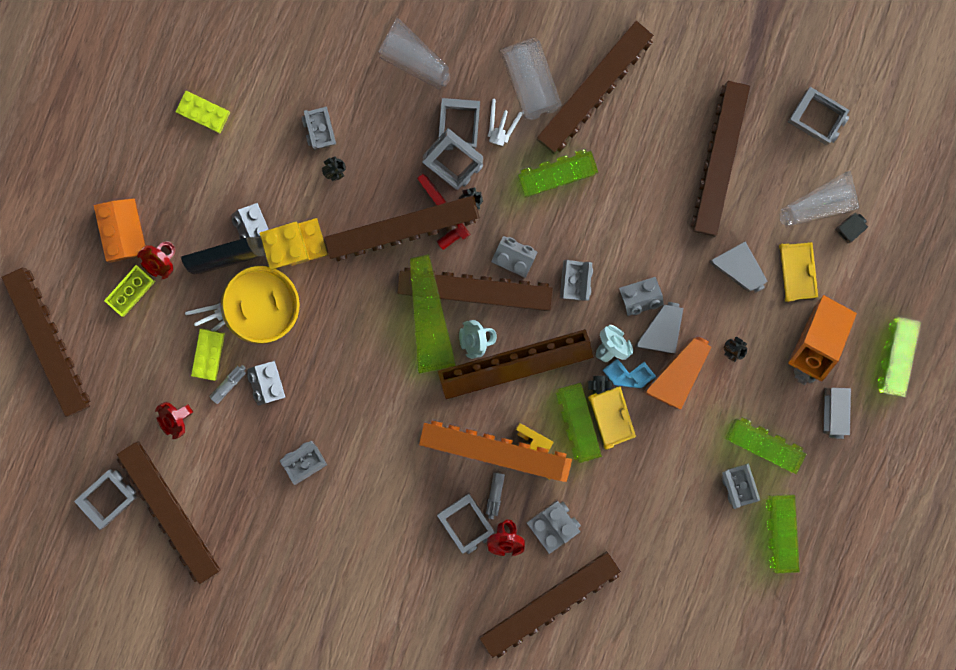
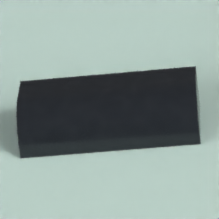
M246 237L181 256V260L187 271L195 275L266 255L261 237Z

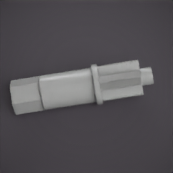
M237 365L209 396L210 399L219 404L246 374V367L244 365L240 367Z
M493 473L486 509L489 519H494V516H498L505 474Z

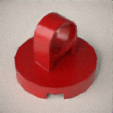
M167 241L162 242L157 248L146 245L138 252L137 257H141L142 262L140 264L149 274L154 277L159 275L162 276L161 279H166L173 272V264L170 259L175 254V247ZM161 247L168 248L170 251V255H166L164 252H162Z
M163 402L155 409V412L159 414V417L156 419L160 428L166 435L171 434L172 439H178L184 435L185 424L183 419L194 413L189 404L177 410L171 403Z
M507 519L499 523L497 533L487 538L489 552L499 556H505V553H512V556H516L524 552L525 540L521 536L516 535V525L512 520ZM504 525L509 527V533L505 531Z

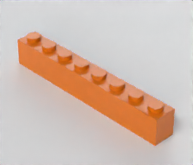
M433 420L431 424L424 423L419 442L420 446L567 482L572 459L566 458V453L555 451V454L548 453L549 449L537 447V450L530 449V444L519 442V445L512 444L513 440L501 438V441L494 440V435L484 433L482 437L477 435V431L466 429V432L459 431L460 427L449 425L448 428L442 427L443 423Z

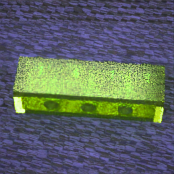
M586 149L575 152L576 156L569 158L568 155L557 158V162L550 164V161L540 163L539 168L532 170V167L520 170L521 173L518 174L524 197L526 198L597 175L598 169L592 151L587 152Z
M896 317L894 321H891L889 326L891 337L887 340L885 346L887 356L883 359L881 369H884L882 377L878 380L880 393L906 397L921 325L920 321Z
M581 382L558 388L559 393H556L558 404H562L564 408L561 415L563 422H567L569 430H566L569 441H573L575 447L571 449L574 460L578 459V462L582 463L602 457Z
M743 417L740 420H734L725 438L726 440L797 475L806 456V453L802 452L803 448L794 443L790 446L785 443V438L779 435L773 437L768 434L769 430L761 426L755 428L751 426V421Z
M769 495V500H766L767 511H770V519H768L767 524L772 538H769V549L773 553V557H770V568L776 574L800 572L795 495Z

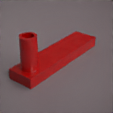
M422 174L417 178L436 205L447 203L426 174ZM463 223L457 224V229L449 231L437 240V243L442 250H445L460 237L465 240L471 234Z

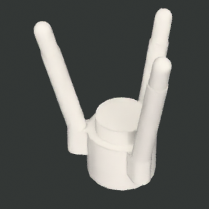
M492 99L488 137H490L489 142L503 146L504 142L508 143L511 133L522 116V112H519L506 133L503 127L508 111L505 110L499 128L494 130L496 100Z
M221 303L185 312V315L214 310L215 314L195 322V326L216 317L219 321L223 319ZM224 320L211 330L217 331L225 324Z

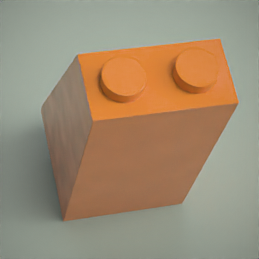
M823 295L815 305L788 364L822 382L838 363L857 313Z
M701 337L690 339L648 384L643 393L681 410L710 352L711 346L708 345L709 341Z

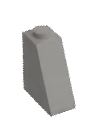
M746 241L710 261L711 265L748 292L754 290L756 293L765 288L763 284L768 282Z
M673 302L663 305L636 343V347L675 354L684 308H680L678 303Z

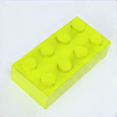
M185 91L176 110L177 114L219 134L230 115L228 110L188 91Z
M135 265L104 301L120 316L125 317L156 281L138 265Z
M200 329L191 376L213 381L217 380L225 333Z

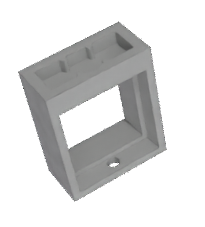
M809 87L789 118L788 123L823 144L828 145L830 142L834 143L840 134L837 131L840 126L844 127L848 121L849 116L847 114L850 110ZM812 98L839 114L826 137L799 121Z
M442 98L439 137L445 131L446 109L475 111L472 143H466L476 149L480 101ZM450 143L444 150H453V147H458Z
M447 128L423 154L422 163L458 190L461 186L465 187L469 183L470 177L474 172L477 174L482 169L483 156ZM450 143H453L473 159L459 176L455 175L436 159Z
M825 388L823 434H829V438L844 439V435H850L851 388Z
M108 470L74 501L100 530L104 529L138 498L135 495V489L130 484L126 485L122 481L123 476L117 470ZM109 478L127 499L108 517L104 518L88 501L87 497Z
M470 493L437 514L462 554L465 552L470 554L477 549L476 545L481 541L486 543L487 538L495 533ZM470 503L488 531L463 546L446 518Z

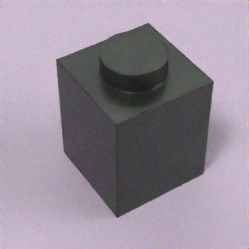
M854 213L835 230L847 243H851L868 226L866 225V219L861 214L857 215Z

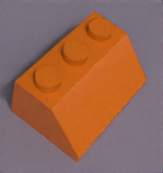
M135 198L94 205L106 262L112 263L137 257L138 252L146 245Z

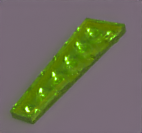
M430 255L410 258L418 372L420 374L456 366Z

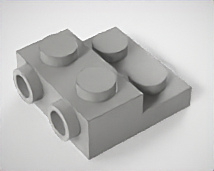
M558 500L526 522L549 554L580 533L578 528L581 525L575 517L572 519L569 517L567 512L570 510L564 502L559 503Z

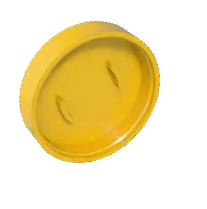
M267 266L250 267L236 274L227 283L221 297V313L226 326L235 336L249 343L265 344L280 339L291 330L299 314V296L294 284L284 273L277 269L270 270V267Z

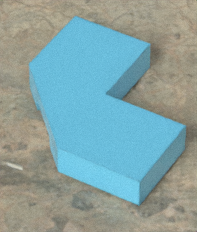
M618 358L602 370L609 380L612 381L613 385L642 388L656 377L645 362L629 373Z

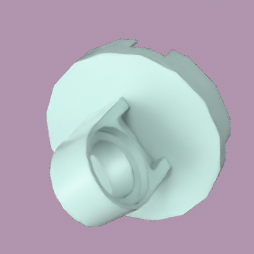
M476 320L463 322L464 327L459 331L461 348L466 349L468 353L466 356L468 358L482 357L487 346L493 345L496 342L497 334L495 330L483 328ZM487 331L490 333L489 341L486 339L485 333Z
M609 325L600 331L602 344L596 350V358L603 362L610 361L614 356L621 360H626L633 353V346L630 340L626 342L622 337L624 333L619 328Z

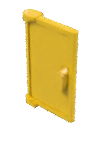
M813 243L780 244L785 302L817 298L818 289Z
M621 386L600 394L595 393L588 397L605 450L636 437Z

